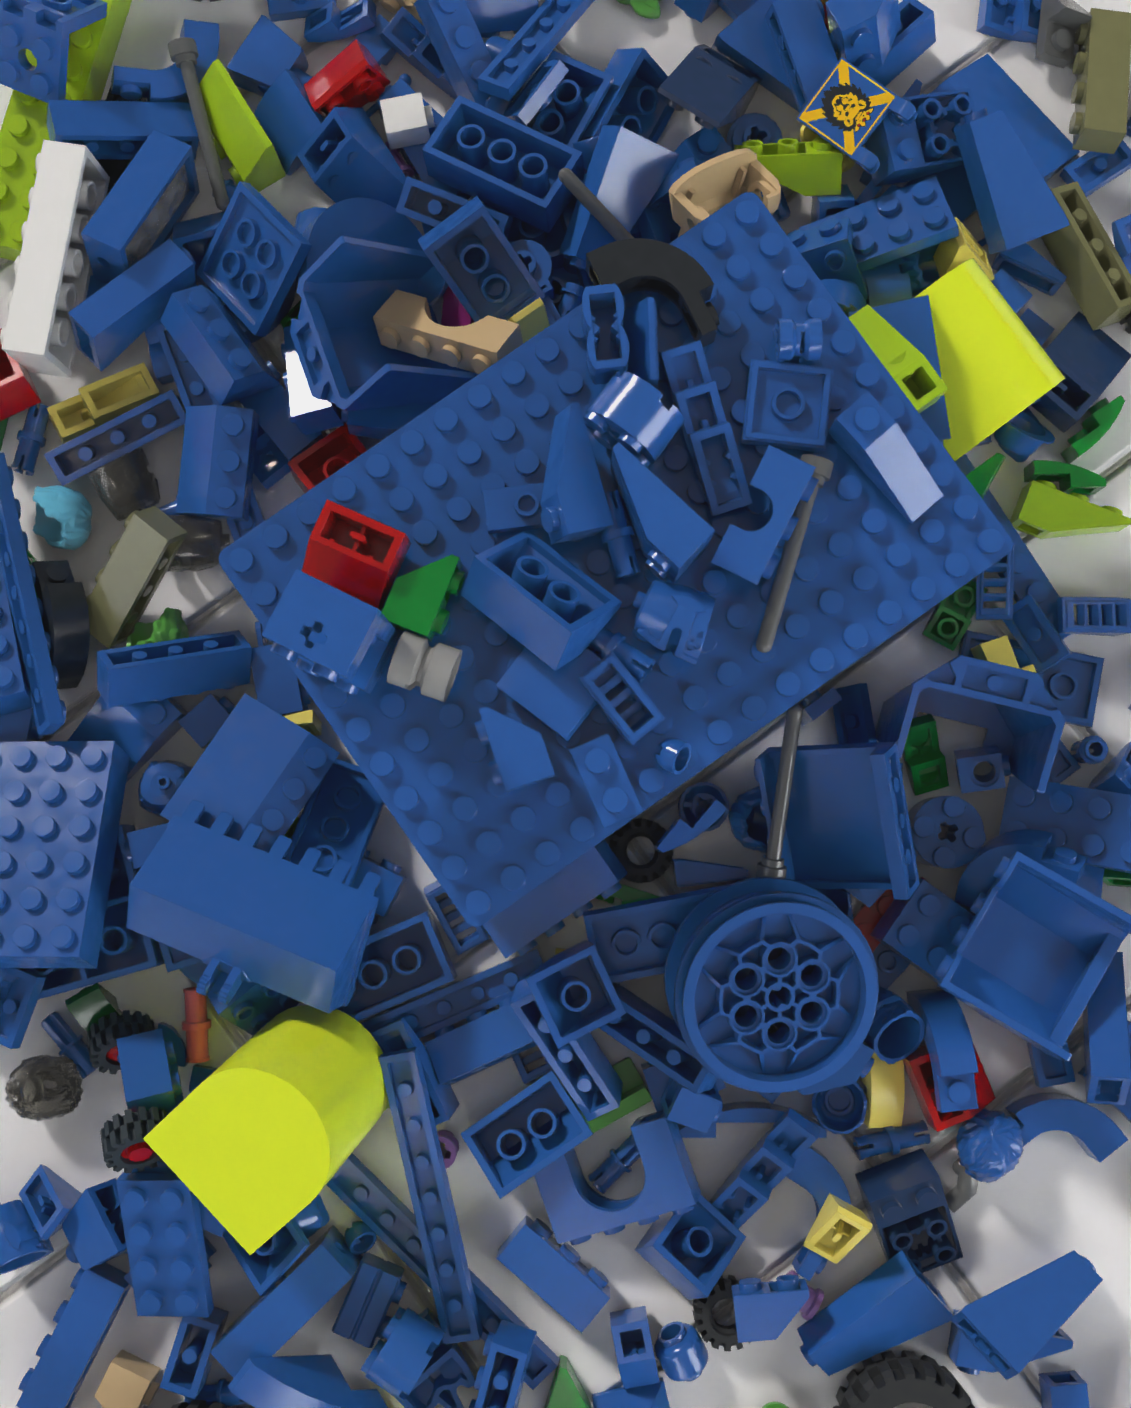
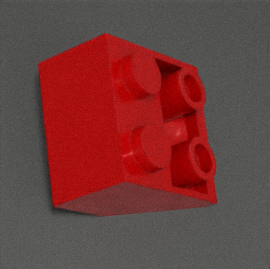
M355 39L305 83L304 88L313 109L326 118L334 107L362 108L368 102L377 100L391 81L369 50Z
M327 499L309 537L302 572L381 611L411 542L406 533Z
M924 1045L917 1048L908 1057L903 1059L904 1068L925 1120L937 1132L973 1118L996 1098L975 1046L979 1072L974 1073L978 1109L945 1113L937 1111L933 1073L927 1046Z

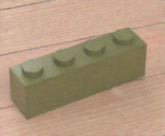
M1091 8L1089 13L1092 15V19L1085 24H1081L1075 33L1074 44L1079 45V49L1072 69L1073 74H1077V81L1071 93V104H1075V112L1070 120L1069 134H1073L1072 149L1114 154L1127 134L1131 13Z
M1076 181L1050 189L1067 216L1070 225L1042 236L1044 244L1058 269L1067 276L1065 281L1093 331L1120 322L1131 312V275L1079 183Z
M156 506L141 511L135 510L127 517L124 522L126 529L123 535L111 547L109 551L111 557L107 565L96 575L95 582L97 584L92 593L86 597L90 634L108 649L126 641L127 637L133 633L135 624L141 619L188 534L185 529Z

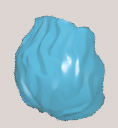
M55 485L41 488L36 486L32 499L36 502L34 533L45 538L49 545L56 548L75 550L81 547L87 541L92 529L91 504L81 492L69 487Z

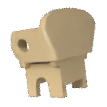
M748 148L724 153L694 167L675 181L669 189L672 217L681 227L678 237L745 192L755 193L773 215L778 209L781 200V186L778 179L757 160V154Z

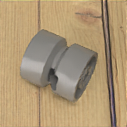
M404 631L392 656L387 682L407 690H412L415 686H419L422 695L445 702L454 684L463 651L442 643L430 647L427 638Z

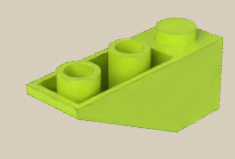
M816 137L813 141L799 142L794 138H783L778 140L777 143L763 144L760 140H747L742 142V145H734V150L743 148L753 150L757 154V160L778 179L779 184L804 196L841 195L843 153L821 137Z
M867 304L848 317L919 414L936 403L948 390L926 357L871 306Z
M1032 480L1022 488L1010 519L1016 530L1039 539L1118 532L1131 525V518L1123 516V512L1120 509L1112 506L1100 507L1090 503V499L1087 496L1079 493L1067 494L1057 490L1055 484L1046 480Z

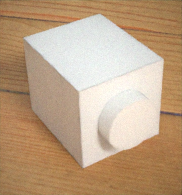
M421 92L380 100L390 150L427 143L430 138L429 128L435 127L432 107L431 105L424 106Z

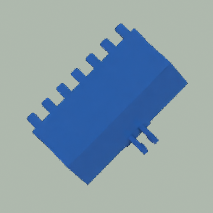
M192 800L181 817L174 814L166 825L165 832L129 884L127 928L203 960L202 963L208 966L197 984L196 992L206 996L211 991L221 972L228 973L229 976L221 987L217 998L220 1003L228 1005L244 980L249 983L255 982L328 1014L340 1006H347L353 993L379 898L374 895L381 882V876L370 871L366 874L358 889L345 885L344 883L351 871V863L342 859L336 862L328 877L314 872L322 857V853L320 850L312 847L307 849L298 865L289 862L285 858L292 846V840L283 835L278 836L269 853L255 848L263 834V828L253 823L249 824L239 841L226 835L234 822V817L227 812H220L211 828H206L197 824L205 810L204 803L197 800Z

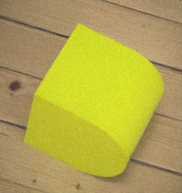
M974 258L955 267L914 297L929 296L941 378L948 388L944 393L951 439L943 440L944 448L954 461L958 460L1065 379Z
M309 1005L289 1008L271 1019L196 1087L143 1139L246 1252L252 1255L317 1197L383 1114L388 1101L378 1058L383 1052L375 1038L361 1023L340 1010L336 1009L328 1014Z

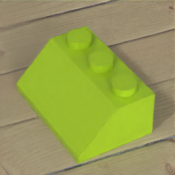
M219 58L212 62L199 83L211 132L215 137L213 140L216 151L221 160L227 157L232 167L227 170L236 185H238L239 181L250 183L260 192L285 177L286 174L272 142Z

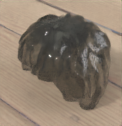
M48 1054L33 1056L22 1060L21 1064L11 1072L5 1087V1092L7 1093L5 1100L9 1103V1107L15 1110L17 1115L22 1118L35 1121L61 1118L78 1107L83 1093V1088H81L83 1080L79 1077L77 1065L66 1056L57 1057Z

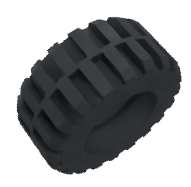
M890 1350L881 1352L882 1359L874 1362L872 1357L862 1361L865 1368L859 1373L852 1369L846 1376L849 1385L847 1388L839 1387L835 1396L839 1406L833 1407L894 1408L900 1404L916 1402L932 1408H975L963 1387L944 1365L939 1366L935 1359L925 1354L919 1359L914 1351L902 1350L901 1357H896L893 1351Z

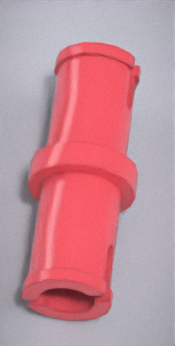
M197 987L183 989L185 1021L182 1022V1030L186 1031V1062L203 1063L210 1060L208 1029L211 1028V1019H207V995L197 993Z

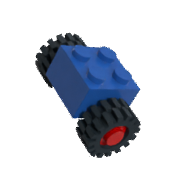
M123 1010L122 1015L117 1016L116 1012L110 1013L109 1019H106L104 1016L99 1018V1024L93 1023L90 1026L91 1031L87 1032L90 1063L92 1062V1066L95 1069L99 1067V1072L102 1073L109 1069L110 1074H116L118 1070H121L127 1110H124V1116L117 1113L112 1116L113 1121L107 1120L104 1123V1128H101L100 1134L104 1163L106 1162L108 1168L113 1167V1171L116 1172L121 1171L123 1168L124 1173H131L135 1168H137L138 1172L145 1171V1166H150L151 1169L157 1167V1161L164 1163L143 1138L184 1100L180 1084L181 1080L173 1041L165 1042L162 1028L155 1030L153 1019L151 1020L148 1014L142 1016L141 1011H135L133 1015H130L129 1010Z

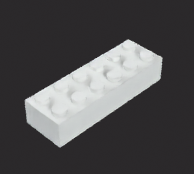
M43 139L41 153L37 154L35 160L37 174L34 187H31L28 195L30 209L28 219L22 225L21 236L23 244L20 256L15 260L14 271L16 278L14 288L8 295L7 306L9 313L7 323L1 330L0 341L1 349L29 372L71 378L77 346L68 312L86 300L92 271L81 232L106 198L110 177L86 145Z

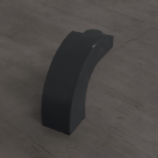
M632 238L611 242L586 253V271L594 286L616 283L622 296L636 291L659 293L676 305L695 341L701 340L703 347L714 342L718 329L717 326L720 324L719 317L712 303H705V301L711 298L714 283L704 268L686 252L665 242L645 238Z
M68 560L32 562L36 573L34 587L38 598L41 599L43 604L42 623L44 632H48L51 639L49 654L51 663L57 668L59 675L57 689L77 688L86 669L90 646L89 612L82 582H75Z

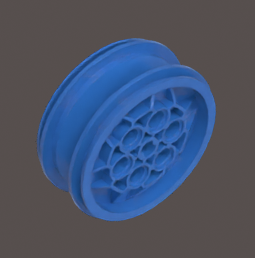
M758 877L738 881L715 891L702 900L688 914L678 928L667 954L664 973L665 994L669 1010L694 1057L705 1069L722 1081L754 1092L782 1093L795 1091L817 1084L837 1072L853 1057L864 1042L874 1019L878 1002L879 982L877 966L872 950L860 929L824 894L806 884L786 878ZM779 947L783 948L782 953L778 958L773 960L768 959V956L773 949ZM815 965L812 973L807 976H801V972L806 966ZM750 968L747 977L741 980L735 979L739 970ZM814 1002L811 1010L804 1013L800 1012L804 1004ZM741 1006H750L745 1015L735 1016L737 1009ZM782 1022L781 1027L777 1031L768 1032L772 1024Z

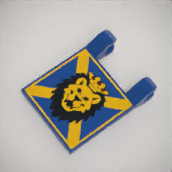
M841 57L796 119L853 160L867 173L874 174L880 167V162L874 153L863 147L889 111L906 125H911L917 118L918 113L912 103L897 96Z

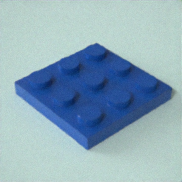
M239 181L196 274L255 336L266 337L312 244L250 183Z

